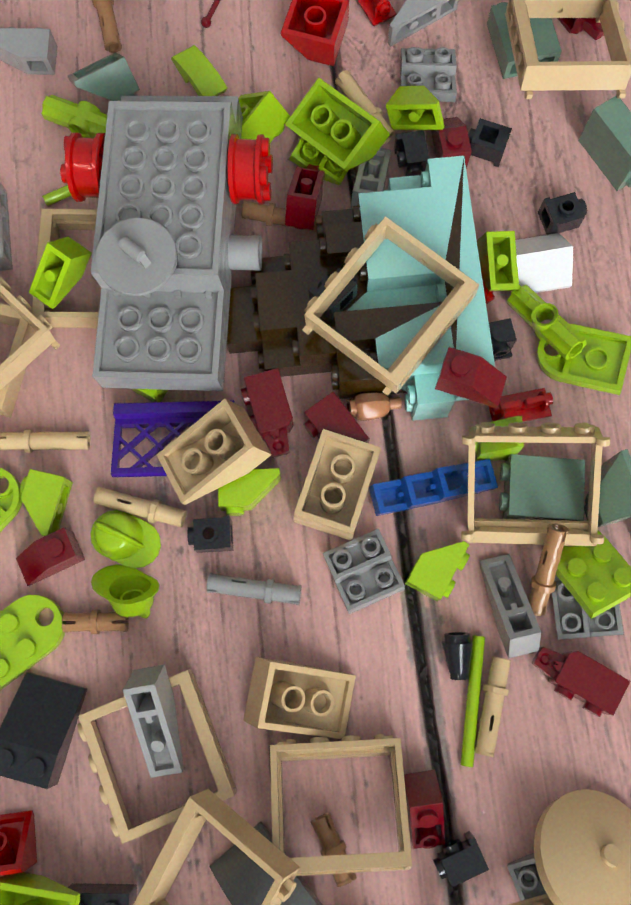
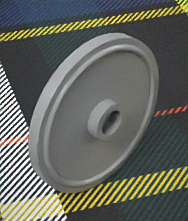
M130 218L113 225L102 236L96 249V267L103 281L114 291L127 296H142L158 290L170 279L177 264V248L171 234L158 222L146 218Z

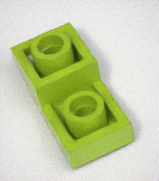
M195 45L171 58L185 83L190 82L198 96H219L228 89L217 70Z
M302 138L288 159L305 169L308 164L319 166L320 171H325L324 180L336 185L341 184L348 172Z

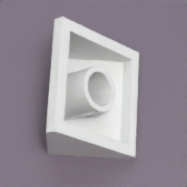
M560 233L515 240L520 286L528 285L535 293L572 286L573 246Z

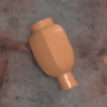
M380 392L360 393L355 395L353 399L347 400V410L359 421L379 419L386 416L390 410L402 408L400 397L389 398Z

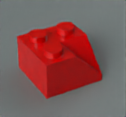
M292 0L281 30V36L306 59L334 66L349 21V0Z

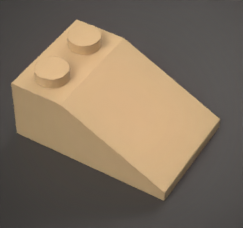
M225 398L160 451L157 457L181 503L186 505L248 474L272 454L245 409Z
M323 429L294 512V522L351 541L382 447Z
M256 657L243 721L258 729L341 739L346 734L356 675Z

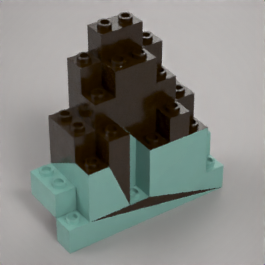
M464 156L428 159L426 170L421 172V175L389 178L388 190L358 193L357 206H352V209L322 211V223H316L317 240L289 242V254L262 258L261 270H250L252 285L231 288L227 333L229 354L258 351L259 369L269 371L278 368L281 377L332 372V390H338L339 399L353 398L360 393H383L382 391L386 385L314 330L307 335L302 329L306 326L304 309L310 301L308 290L312 286L318 289V284L327 274L331 275L338 268L342 270L346 265L344 261L349 252L355 247L359 249L365 242L364 237L369 228L375 225V223L379 225L386 216L479 284L476 296L397 394L407 393L405 394L406 412H411L412 421L446 418L455 401L469 400L435 389L442 363L449 347L481 356L495 367ZM384 239L354 276L357 280V297L342 312H334L333 321L324 314L319 319L388 370L454 287L389 239Z

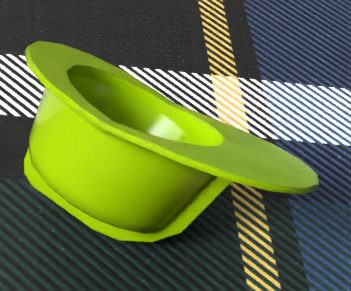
M118 510L107 511L98 517L91 530V543L95 550L124 566L131 568L145 567L152 563L159 555L161 541L155 527L129 513Z
M120 564L106 566L98 570L91 580L92 589L110 601L114 611L122 617L139 616L145 619L150 616V608L154 602V595L160 587L158 580L144 574L136 568Z

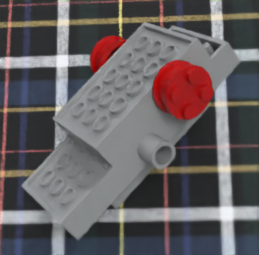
M121 96V101H109L105 133H97L95 137H83L81 133L75 132L64 137L65 164H62L60 168L62 182L68 184L71 196L76 202H83L87 197L98 198L91 274L101 287L92 377L102 388L224 390L232 270L260 271L263 254L261 235H234L236 205L239 204L240 200H257L259 205L265 204V201H271L272 190L271 182H268V173H273V155L270 154V139L265 138L264 134L257 135V139H241L243 116L238 96ZM130 218H146L158 222L171 234L177 248V264L170 279L158 290L142 296H127L114 291L103 281L96 267V249L102 236L113 225Z

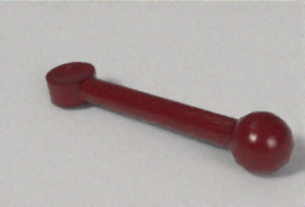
M214 0L207 16L201 19V25L204 28L211 26V18L221 0Z

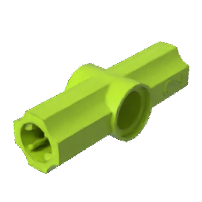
M51 94L49 97L46 96L42 103L43 109L41 114L43 118L67 127L72 133H81L83 137H95L97 133L106 132L107 114L102 113L98 107L90 102L80 101L77 104Z
M519 285L518 290L511 292L510 297L507 299V304L534 329V333L539 339L547 341L565 360L573 359L581 353L586 345V339L558 314L556 306L546 303L528 285ZM544 320H552L546 324L541 323Z

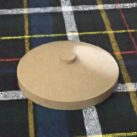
M590 789L575 790L554 800L540 816L534 836L536 868L550 900L554 905H631V809L611 795Z

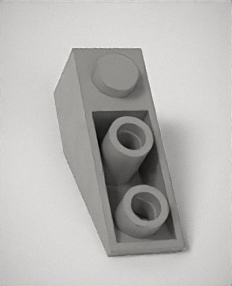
M0 28L1 61L26 74L55 75L58 46L50 29Z

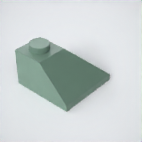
M116 52L68 75L70 82L77 88L111 101H121V96H135L134 93L140 90L125 57Z
M628 449L621 450L601 466L598 527L631 518V457ZM589 492L585 498L586 505H584V512L586 517L588 514Z

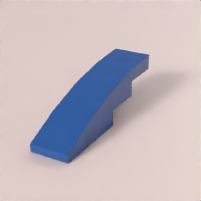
M491 460L475 461L474 494L498 488ZM468 463L436 468L431 472L372 484L369 487L376 516L468 496Z

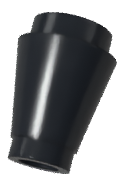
M445 633V641H442L450 679H469L473 648L470 633Z

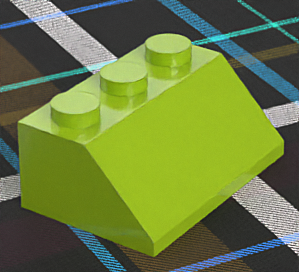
M319 77L285 123L289 129L345 171L372 159L390 136V133L379 120Z
M271 91L240 95L238 99L243 116L241 139H257V135L264 134L265 138H269L271 143L275 137L284 131V124L288 121L290 115Z

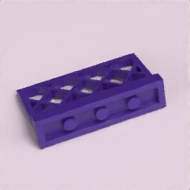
M221 401L114 403L115 427L111 463L112 477L167 476L162 466L153 467L148 461L159 451H162L175 437H179L185 428L191 427ZM165 427L170 433L158 443L150 434L156 428ZM122 428H136L140 434L127 443L122 438ZM146 438L154 447L142 457L134 448ZM129 452L138 459L130 468H119L120 460Z

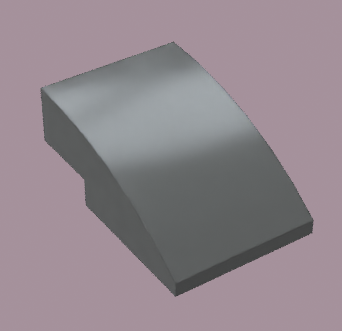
M260 821L254 828L272 843V835ZM235 844L210 865L211 871L232 905H262L275 880ZM302 876L295 877L293 881L296 882V887L293 893L285 902L282 901L280 904L323 905L303 880Z

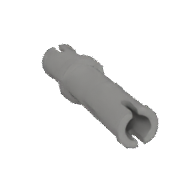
M210 573L208 576L207 593L212 592L262 599L264 603L271 604L272 601L300 604L302 585L275 583L274 579L269 578L267 581L213 573Z

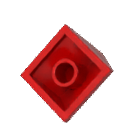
M33 810L0 815V876L23 873L37 863Z

